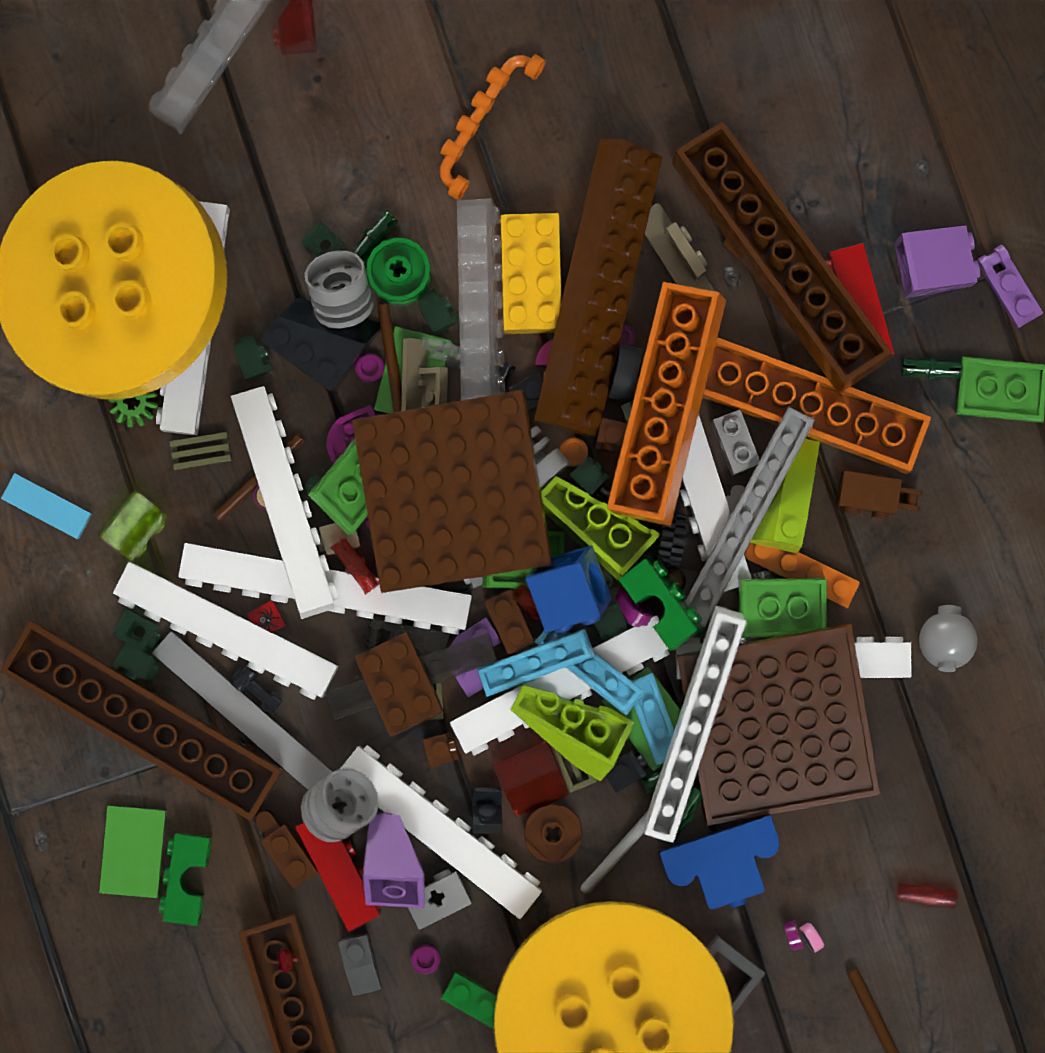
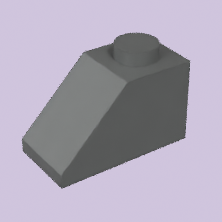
M369 932L341 938L338 944L353 996L381 990L382 987Z

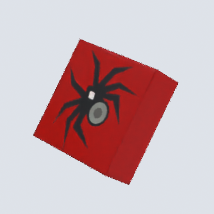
M269 601L247 613L252 624L270 633L286 626L274 601Z

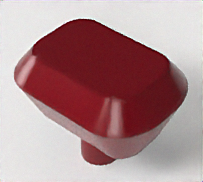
M280 949L277 953L279 970L284 973L293 968L292 962H298V956H291V952L288 950Z

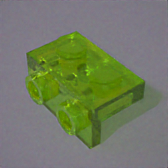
M134 490L99 536L121 552L128 560L132 561L135 557L143 554L147 548V541L151 536L158 534L162 530L167 515Z

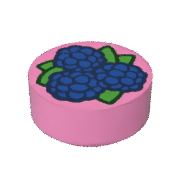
M806 923L799 928L803 939L814 953L823 948L824 943L811 923Z

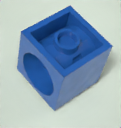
M592 545L552 557L553 565L533 568L526 577L545 632L556 630V633H562L571 629L574 624L583 622V625L593 624L600 620L602 613L612 600Z

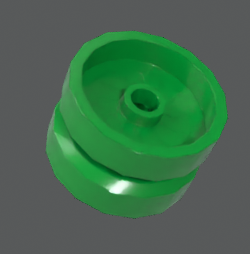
M391 238L382 241L373 249L367 260L366 273L373 292L380 300L390 305L405 306L415 303L425 295L430 285L431 268L427 255L417 243L407 238ZM401 268L405 271V274L395 277L394 272L396 269Z

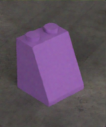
M966 225L902 233L894 242L905 299L971 287L977 283V278L980 277L978 261H973L971 252L975 248L973 234L971 232L968 233Z
M386 812L379 813L369 823L363 875L366 905L425 907L424 873L400 815Z

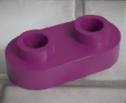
M621 586L615 598L625 616L626 622L634 627L647 626L654 615L648 601L635 603L626 589Z

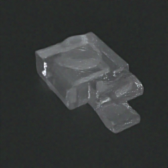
M423 337L420 348L430 352V358L446 362L449 368L463 369V365L458 363V359H460L461 354H467L465 348L446 341Z

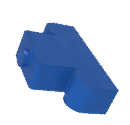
M765 815L659 850L658 852L665 873L674 885L686 886L697 875L706 904L710 909L729 904L730 908H735L746 904L745 898L764 891L754 856L770 858L775 855L779 848V839L771 815Z

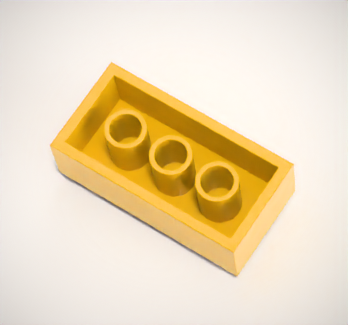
M559 213L501 215L504 334L555 333L561 307Z

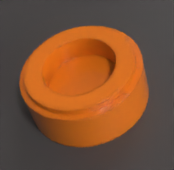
M569 438L560 446L559 451L569 460L570 464L568 466L570 467L582 465L588 457V447L579 438Z

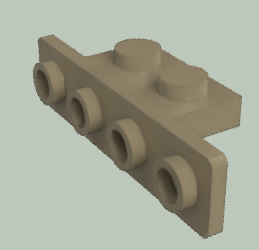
M659 203L652 206L645 236L675 284L715 292L705 276V266L708 264L699 250L694 252L689 244L692 238L684 226L679 228L676 222L672 224Z
M404 338L401 411L447 403L448 368H426V340Z

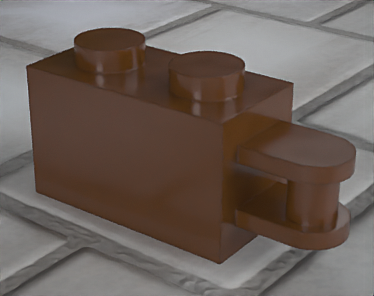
M843 471L841 472L836 507L843 508V513L860 515V511L872 512V518L889 520V515H896L898 509L919 511L920 507L917 506L918 496H922V491L901 487L902 479ZM900 493L907 494L906 504L899 503Z
M511 589L484 601L508 655L511 653L516 655L531 649L530 645L535 642Z
M268 810L262 811L257 815L256 823L266 837L261 840V843L293 890L318 873L309 853L288 823L282 826L275 815Z

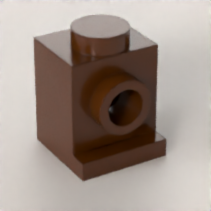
M602 418L595 449L620 455L628 424Z
M452 731L423 739L430 768L459 760Z

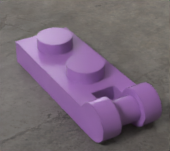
M1003 245L996 247L994 253L988 256L983 255L977 259L979 268L1016 329L1043 314V311ZM1000 262L1004 270L996 274L993 266Z

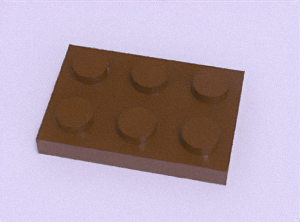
M408 632L355 656V660L390 737L444 712Z

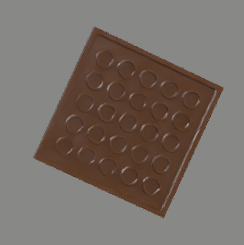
M524 390L352 420L381 593L553 565Z
M851 624L739 643L697 769L708 826L880 795ZM700 651L677 655L684 699Z

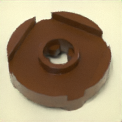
M549 804L539 807L529 816L526 821L524 836L526 846L533 856L544 862L555 863L565 861L577 852L581 844L582 830L579 819L570 809L565 806ZM548 826L551 828L558 826L561 829L558 832L560 836L558 841L546 839L548 835L546 828Z

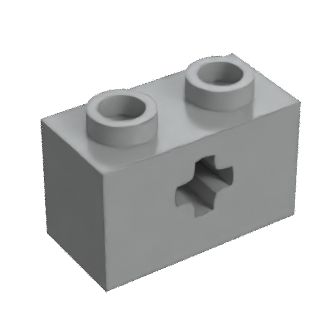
M741 410L713 419L711 425L731 476L757 467L760 459Z
M449 868L433 876L434 882L424 886V908L408 907L419 930L472 904V900L457 870L452 873ZM433 890H436L437 893L443 892L442 904L438 905L436 901L430 902L429 899L432 896Z

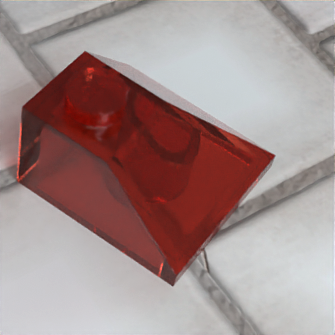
M290 0L279 17L278 29H274L273 34L275 47H280L282 55L317 52L312 0Z

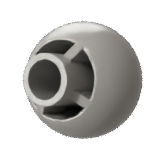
M939 606L938 614L931 616L924 623L919 635V645L922 654L928 662L943 672H954L956 668L968 663L974 656L978 645L976 629L968 618L961 616L962 608L959 606Z

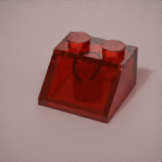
M546 741L493 763L495 772L515 817L569 795Z

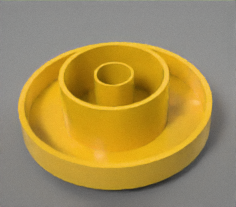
M101 161L77 166L57 175L37 189L25 201L11 221L0 246V323L8 342L20 359L38 376L62 389L98 399L132 398L157 390L173 381L190 367L203 352L212 338L222 314L227 288V266L224 248L213 220L200 202L185 188L164 175L141 165L121 161Z
M611 901L582 905L567 910L541 925L522 943L510 960L503 974L495 1004V1040L498 1053H730L732 1044L733 1014L730 995L724 977L709 951L694 934L673 918L652 908L628 902Z

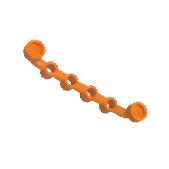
M537 54L532 58L516 55L509 58L501 69L495 66L491 69L486 79L491 85L486 93L480 90L476 93L471 102V106L475 107L474 112L470 117L463 115L456 126V130L460 134L455 142L448 139L440 152L445 156L439 168L440 178L443 184L449 188V196L459 201L467 191L470 181L461 175L453 178L451 168L461 157L469 139L477 132L481 120L492 108L500 90L506 86L512 71L517 67H525L524 74L535 80L546 64L545 59Z

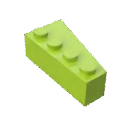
M557 476L541 491L545 514L582 548L592 545L599 564L617 580L630 569L661 535L657 531L643 526L633 518L614 514L607 509L608 504L589 496L588 493Z

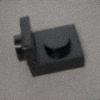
M536 372L508 388L509 392L524 390L528 412L538 405L543 378L539 372Z
M632 750L617 758L613 768L607 773L606 777L615 793L637 780L646 777L644 770L648 766L640 753L634 755Z
M500 787L473 788V833H502V789Z

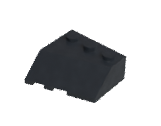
M297 297L277 317L261 341L334 395L356 365L357 360L364 354L381 331V326L378 322L364 319L362 322L351 327L341 329L329 328L321 324L315 317L311 301Z

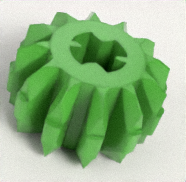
M149 392L136 396L135 398L140 401L139 407L134 406L135 410H132L127 405L128 400H133L132 398L108 399L109 402L117 404V406L110 409V413H120L116 419L120 424L127 419V426L133 428L136 419L137 423L142 427L145 425L144 415L151 420L154 418V415L148 412L149 408L158 409L159 405L157 403L150 402V400L157 397V393Z

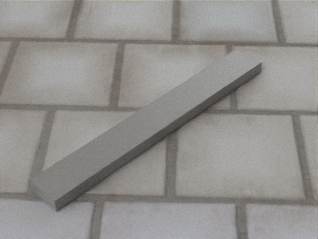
M788 407L685 601L689 608L693 607L702 618L700 623L703 627L709 621L715 606L718 604L815 421L791 407Z
M173 631L152 652L153 655L308 790L333 772L245 694H242L233 687L229 680Z

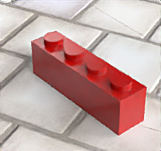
M861 243L829 252L826 263L892 352L890 357H892L894 350L864 244Z
M304 822L297 825L295 828L348 932L380 916L381 911L379 908L383 906L366 905L364 867L363 865L357 866L353 858L357 853L350 839L326 842L315 837L307 829Z

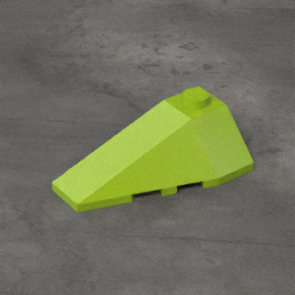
M804 440L750 543L793 553L799 552L803 544L820 445L819 441Z
M525 685L521 687L510 708L515 715L575 767L599 781L613 768L635 723L609 707L600 705L597 708L585 705L582 700H566L559 698L555 693Z

